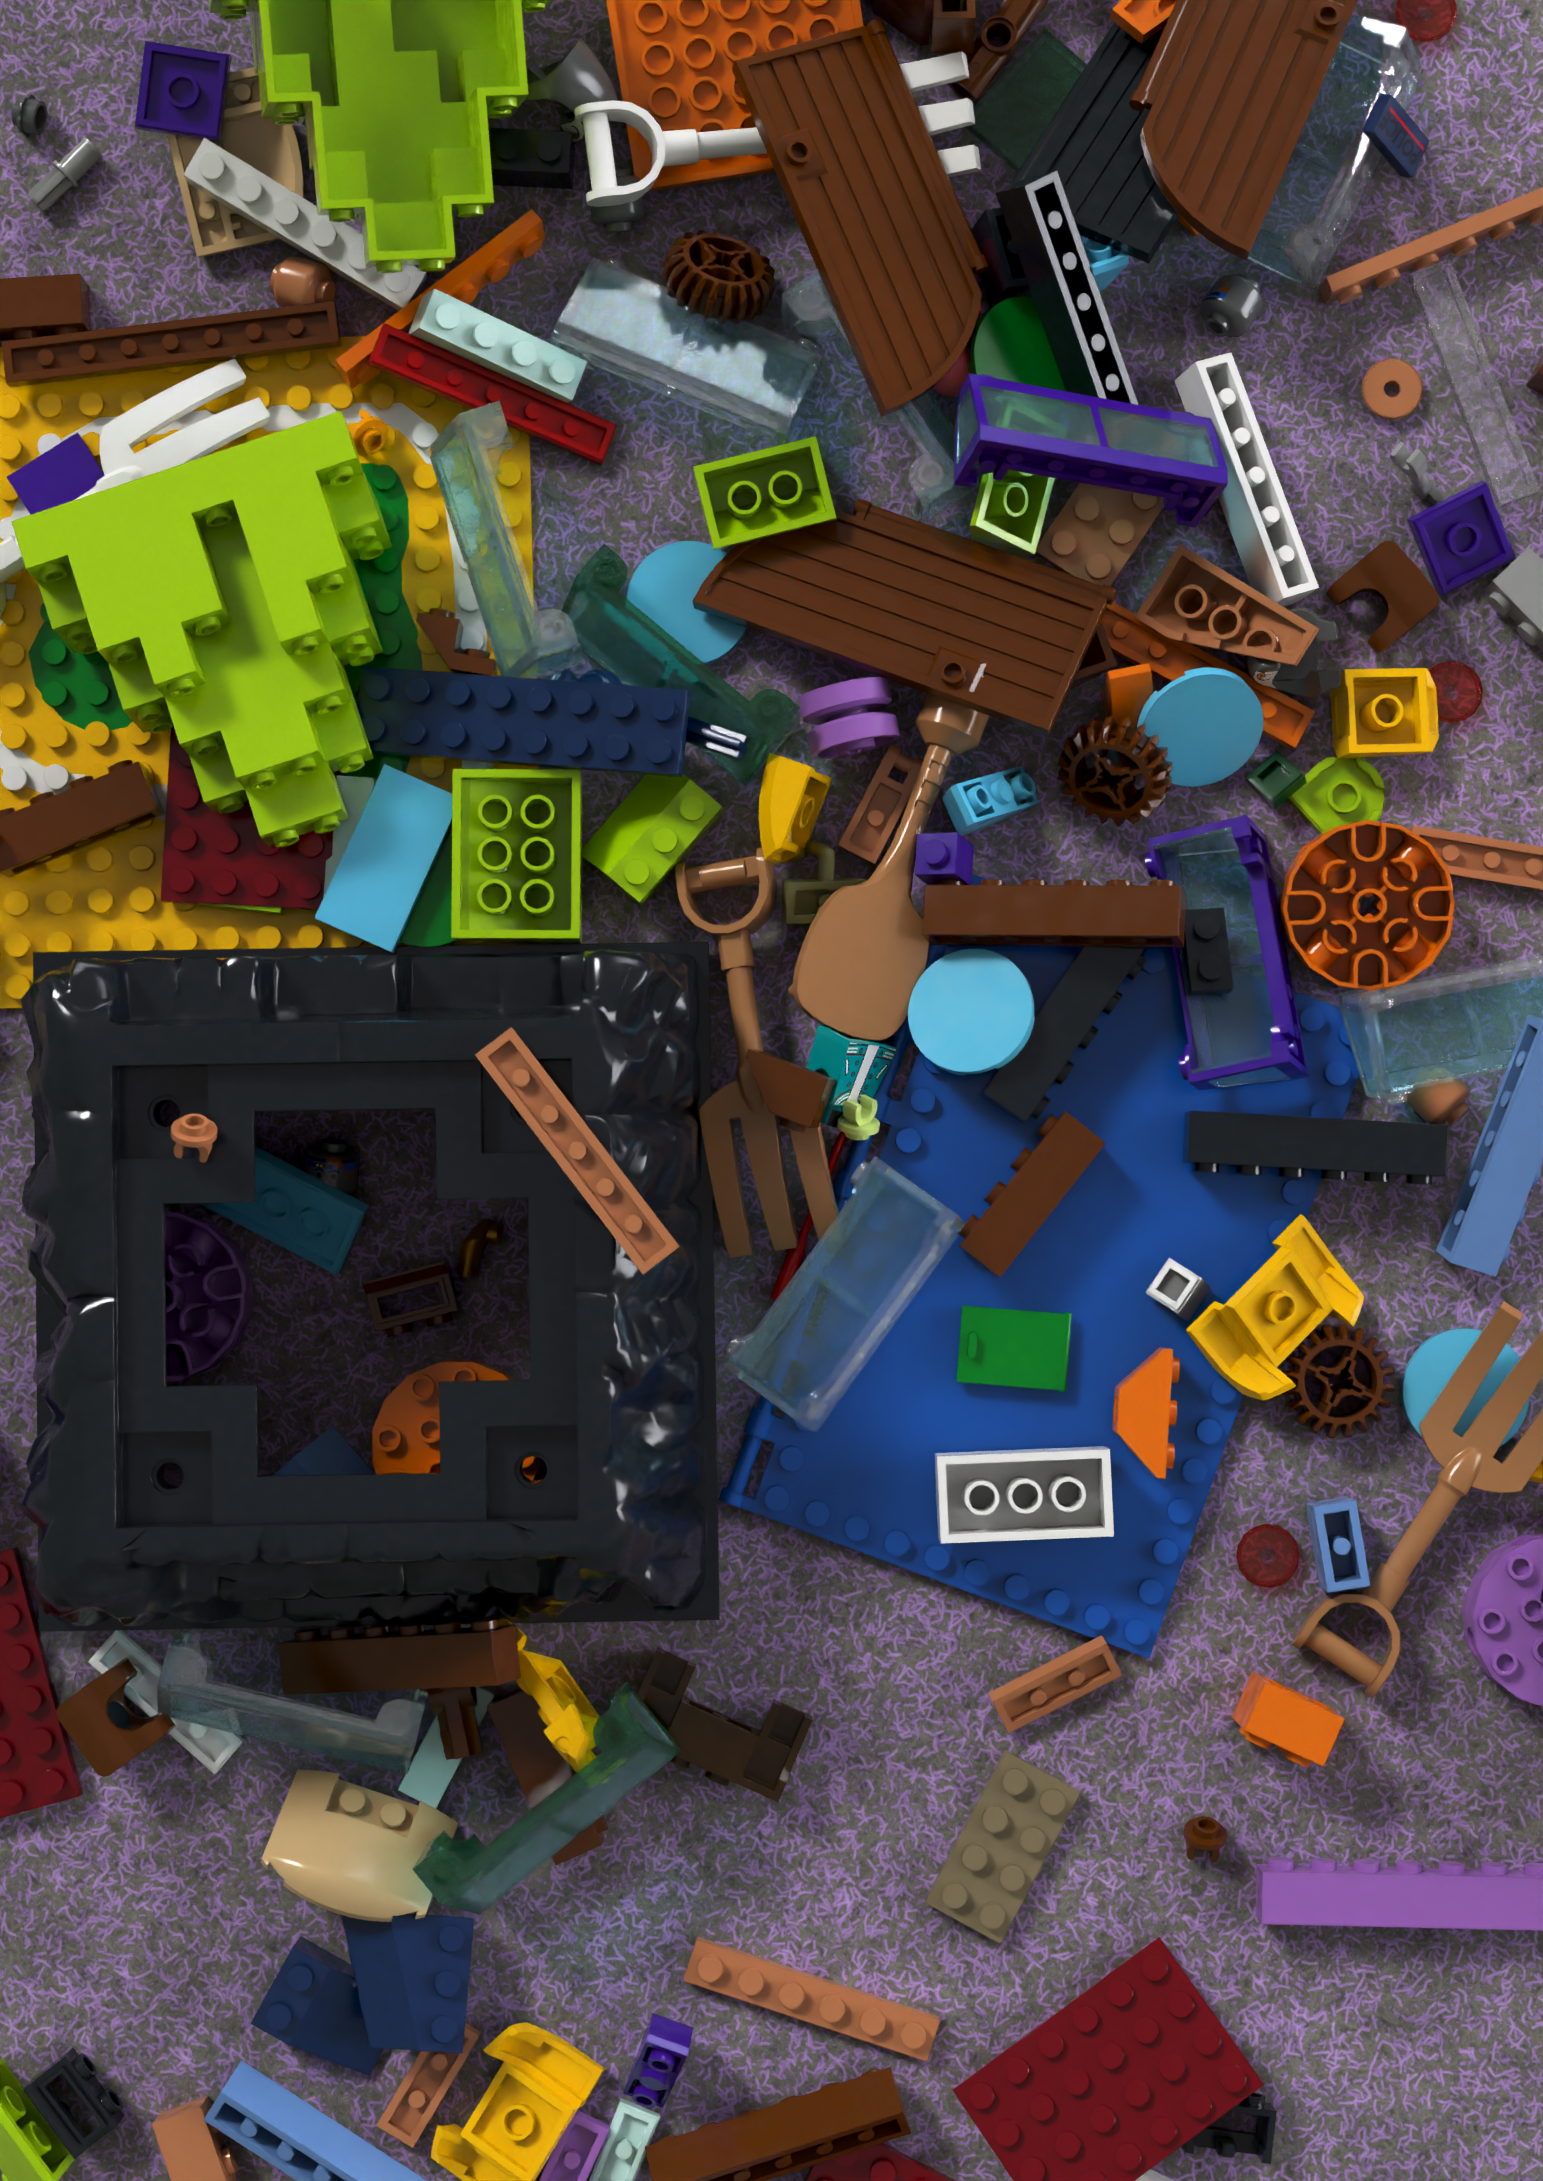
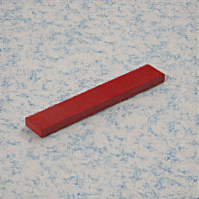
M385 323L381 327L367 364L600 466L604 462L617 425Z

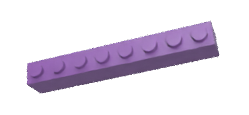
M1271 1857L1268 1858V1864H1256V1917L1261 1924L1543 1931V1863H1525L1524 1870H1510L1507 1864L1500 1862L1481 1863V1869H1465V1864L1457 1861H1440L1439 1868H1422V1862L1414 1860L1396 1861V1867H1379V1861L1371 1859L1353 1860V1866H1336L1337 1861L1328 1858H1313L1310 1861V1865H1294V1860L1291 1858Z

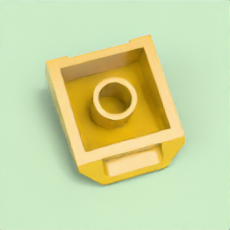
M1427 668L1344 669L1341 671L1340 687L1330 689L1332 747L1338 759L1433 752L1439 739L1437 690Z
M769 753L763 772L759 795L758 819L764 859L773 864L782 865L804 857L807 843L813 833L832 778L815 772V769L811 766Z

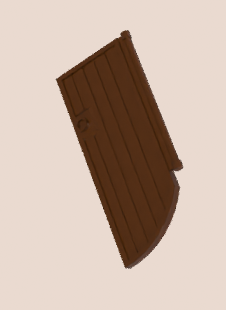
M1358 0L1176 1L1138 89L1133 92L1129 105L1136 111H1143L1145 108L1150 110L1142 128L1140 140L1151 174L1161 192L1175 211L1191 227L1225 251L1247 261Z
M881 18L870 21L867 27L862 26L736 60L732 71L880 416L883 417L917 401L934 388L961 355L973 332L982 298V293L973 272L975 275L982 274L990 266L975 240L888 40L885 25Z
M859 498L853 511L855 516L834 509L836 520L738 544L714 567L692 601L694 609L1049 737L1102 619L1107 604H1113L1117 589L1105 584L1101 586L913 520L874 506L872 502Z

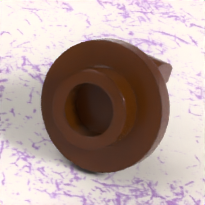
M1202 1816L1189 1820L1185 1824L1183 1832L1188 1859L1194 1860L1195 1851L1201 1849L1209 1851L1210 1862L1218 1860L1220 1855L1219 1849L1225 1845L1227 1832L1220 1823L1213 1818Z

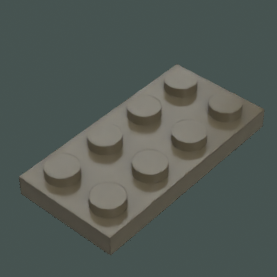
M1004 1749L925 1898V1903L1001 1944L1081 1791Z

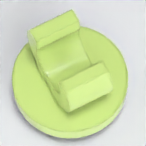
M865 1094L861 1095L860 1104L850 1099L846 1100L843 1106V1115L838 1118V1129L844 1132L846 1137L853 1140H867L870 1138V1135L878 1133L880 1122L874 1117L878 1107L877 1100Z

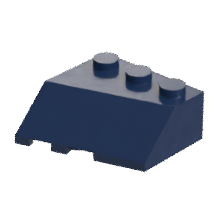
M409 1913L393 1916L392 1922H378L341 1915L369 2047L463 2053L474 1918L426 1915L424 1918L415 1919L416 1914Z

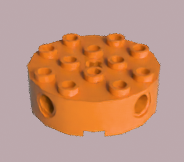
M1362 820L1331 827L1301 848L1284 875L1279 911L1285 939L1305 967L1335 985L1371 991L1404 984L1432 965L1451 935L1455 901L1449 869L1429 842L1402 825ZM1373 896L1374 900L1371 906L1375 909L1372 914L1365 912L1359 914L1358 910L1361 907L1358 902L1359 898H1370Z
M444 1360L408 1375L385 1398L372 1429V1465L376 1474L440 1473V1381L514 1379L507 1372L478 1360ZM531 1456L523 1461L522 1469L526 1477L531 1480L536 1479L543 1462L541 1458Z

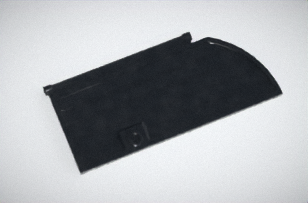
M1114 22L1009 186L1027 177L1057 170L1079 235L1103 245H1110L1112 249L1149 264L1179 217V214L1161 192L1144 156L1140 135L1150 110L1145 108L1143 111H1136L1130 107L1129 101L1133 92L1138 89L1164 28L1141 44Z

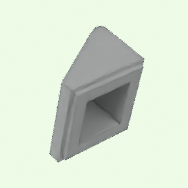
M1168 1258L1145 1293L1184 1320L1189 1321L1211 1286L1198 1275Z

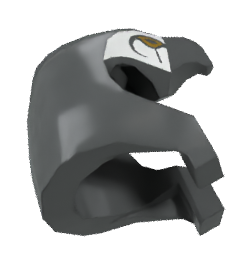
M583 38L579 39L569 48L562 60L544 68L538 67L534 63L527 68L529 95L525 100H555L573 111L572 113H564L561 116L559 131L572 132L574 143L585 139L583 122L575 119L574 109L576 107L591 102L618 101L617 92L609 75Z
M1293 608L1290 610L1320 629L1297 666L1244 655L1249 677L1257 684L1308 698L1318 696L1341 685V668L1317 670V642L1338 639L1336 620H1323L1310 608Z

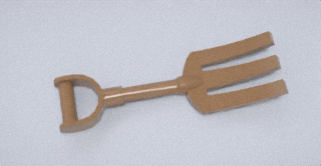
M762 847L757 848L755 856L692 868L689 867L687 862L677 863L675 866L676 886L684 914L695 926L717 937L721 968L722 972L726 973L738 1056L737 1081L715 1092L699 1109L707 1164L729 1258L752 1255L754 1249L743 1196L733 1119L738 1118L741 1119L751 1169L774 1251L796 1248L798 1235L786 1177L779 1118L777 1115L770 1113L745 1058L748 1049H756L763 1052L752 975L755 963L751 934L756 933L769 920L776 905L777 884L774 864L764 859ZM759 881V896L753 909L743 919L729 925H713L702 917L696 902L695 893ZM819 1124L818 1128L806 1127L804 1133L790 1129L803 1188L819 1243L841 1241L844 1232L831 1182L821 1124Z
M1505 1301L1501 1303L1419 1424L1420 1433L1427 1449L1442 1467L1437 1476L1436 1486L1386 1563H1380L1370 1579L1371 1586L1365 1587L1362 1593L1339 1592L1324 1598L1310 1612L1292 1641L1291 1645L1298 1650L1305 1645L1367 1686L1364 1693L1371 1698L1377 1694L1390 1675L1400 1653V1631L1390 1612L1411 1582L1408 1578L1459 1499L1462 1496H1466L1472 1487L1496 1493L1521 1492L1543 1460V1408L1502 1463L1494 1458L1495 1453L1519 1413L1543 1377V1330L1495 1390L1464 1434L1460 1436L1453 1432L1477 1389L1522 1319L1523 1313ZM1343 1603H1361L1375 1609L1383 1617L1389 1631V1647L1384 1660L1380 1664L1318 1623L1319 1620L1331 1608Z

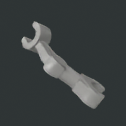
M1400 441L1390 453V459L1403 473L1408 475L1411 480V490L1421 499H1427L1434 505L1447 499L1448 497L1436 487L1437 485L1434 480L1427 476L1425 471L1428 468L1425 455L1418 449L1410 453L1405 443Z

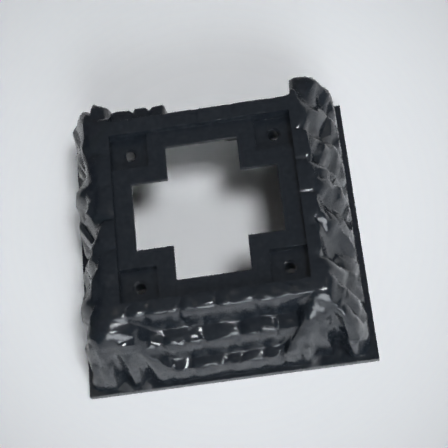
M709 942L396 947L394 954L379 947L33 952V984L21 999V1003L34 1046V1059L26 1074L32 1091V1118L34 1119L35 1164L31 1168L30 1176L25 1180L22 1212L35 1222V1238L27 1250L28 1270L36 1279V1364L33 1379L37 1384V1438L33 1442L26 1462L31 1484L26 1491L21 1506L24 1515L38 1525V1560L31 1571L27 1584L39 1602V1632L336 1627L385 1624L393 1626L421 1622L425 1623V1625H434L440 1622L457 1620L461 1621V1624H471L472 1621L492 1618L497 1619V1621L504 1618L511 1623L720 1620L713 1189L699 1115L701 1106L712 1096ZM512 1027L679 1244V1248L645 1274L640 1272L475 1056V1054ZM173 1101L178 1105L180 1109L179 1118L195 1113L205 1116L216 1124L217 1138L213 1142L212 1150L205 1163L199 1161L200 1152L198 1148L186 1147L182 1159L175 1157L174 1146L176 1142L171 1138V1126H166L160 1118V1110L165 1103ZM436 1108L437 1199L528 1198L530 1380L439 1382L440 1473L259 1476L258 1384L167 1386L165 1204L256 1202L255 1111ZM531 1456L541 1458L547 1467L546 1476L540 1480H531L526 1477L522 1469L523 1461ZM167 1463H175L183 1470L184 1478L180 1486H172L166 1482L163 1471Z

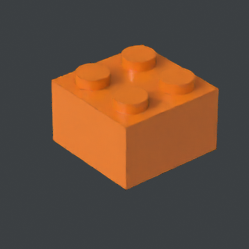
M1252 1671L1232 1715V1718L1240 1726L1239 1732L1246 1736L1245 1739L1268 1750L1273 1743L1279 1746L1278 1750L1284 1753L1287 1759L1306 1768H1309L1311 1761L1324 1767L1345 1720L1330 1706Z

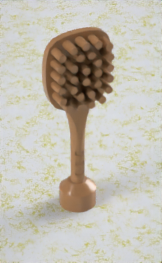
M925 694L915 724L928 749L894 839L881 863L867 881L858 885L841 887L818 909L806 934L796 966L794 967L793 985L789 987L788 993L795 999L798 1007L819 1024L835 1029L848 1037L877 1041L892 1036L907 1017L912 991L920 976L925 972L929 942L922 935L923 918L915 909L911 899L913 873L916 863L917 834H924L951 757L979 745L989 718L988 715L931 694Z

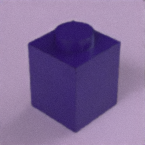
M958 832L917 834L915 875L927 885H938V881L943 879L959 880L964 885H972L974 845Z

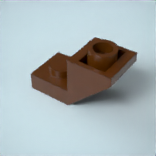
M431 608L429 614L417 613V623L452 673L498 676L499 666L495 659H490L489 652L467 648L465 649V654L459 653L464 627L460 619L454 618L455 614L453 612Z

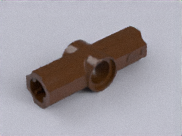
M1004 0L994 15L983 23L980 34L974 41L973 53H966L969 78L947 84L954 91L955 95L961 99L968 98L974 104L977 103L1000 69L1012 59L1015 48L1043 11L1048 0ZM993 36H1000L1006 40L1007 44L1003 47H995L988 42V39Z
M476 1687L427 1689L431 1710L438 1718L446 1760L464 1758L483 1752L475 1706H477Z

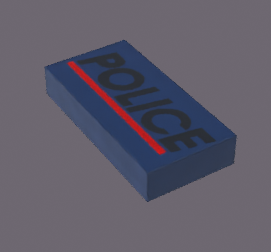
M1379 94L1362 132L1400 176L1412 178L1430 141L1391 94Z

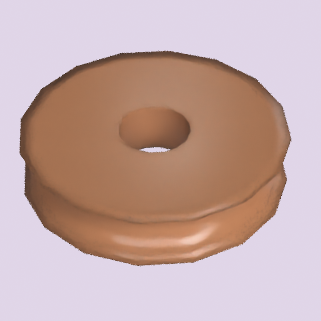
M1388 358L1376 362L1367 370L1362 380L1361 393L1365 404L1372 413L1385 419L1396 420L1408 416L1418 407L1422 399L1423 384L1420 374L1411 364L1401 359ZM1387 384L1395 385L1398 388V395L1395 397L1387 396L1384 386Z

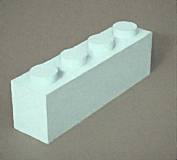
M435 288L422 297L408 333L566 403L573 400L587 361Z

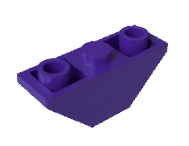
M652 2013L623 2094L631 2096L632 2100L640 2106L648 2108L659 2106L663 2108L687 2058L693 2027ZM634 2079L637 2080L635 2087L631 2086ZM662 2089L665 2090L663 2097H660V2091Z

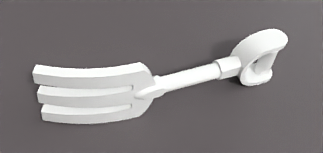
M962 51L899 64L911 92L969 78L967 55ZM968 98L918 106L930 135L975 124L973 102ZM615 100L582 104L574 109L575 119L583 122L592 191L586 194V201L589 206H614L638 200L652 188L663 166L697 164L699 159L768 154L757 127L696 132L695 129L662 131L660 125L648 111L632 102ZM609 121L625 122L636 128L648 142L652 154L651 171L639 182L626 186L617 185ZM974 144L937 151L948 178L981 171L979 148Z
M234 358L186 379L102 426L99 451L105 476L97 480L96 485L76 499L204 457L227 443L267 424L271 415L258 397L192 424L137 453H134L132 449L177 419L244 385L247 377L236 359ZM13 535L0 543V618L6 606V586L4 582L26 568L17 538Z

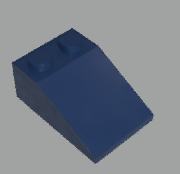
M300 1936L292 1947L251 2024L290 2046L366 2075H370L384 2050L383 2048L369 2047L353 1966Z

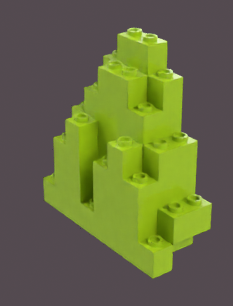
M208 0L209 13H220V18L242 19L246 17V12H249L254 71L259 77L262 118H273V124L291 125L299 123V117H301L302 125H306L310 170H314L318 216L329 215L330 222H349L355 220L356 214L357 220L362 222L365 267L376 266L377 273L402 272V265H419V270L422 272L445 270V263H451L456 258L452 211L457 210L458 217H479L484 215L483 209H489L494 203L488 118L512 116L511 111H516L529 95L522 12L544 11L545 5H550L553 0Z
M342 411L11 521L25 567L38 582L53 631L74 654H91L98 651L109 664L123 711L143 733L148 731L152 734L161 733L174 726L179 744L190 757L203 801L213 813L219 811L221 814L231 813L241 809L244 806L243 802L249 801L260 837L268 846L274 844L275 847L294 844L299 840V835L314 830L318 834L330 832L340 826L339 822L349 819L334 772L338 770L342 773L356 771L365 765V761L374 759L343 665L349 663L352 666L363 665L372 661L375 658L374 655L383 652L353 560L358 558L361 560L374 559L382 555L385 549L393 546L378 501L364 474L349 426Z

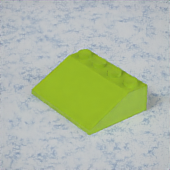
M453 769L452 939L523 944H582L581 770Z

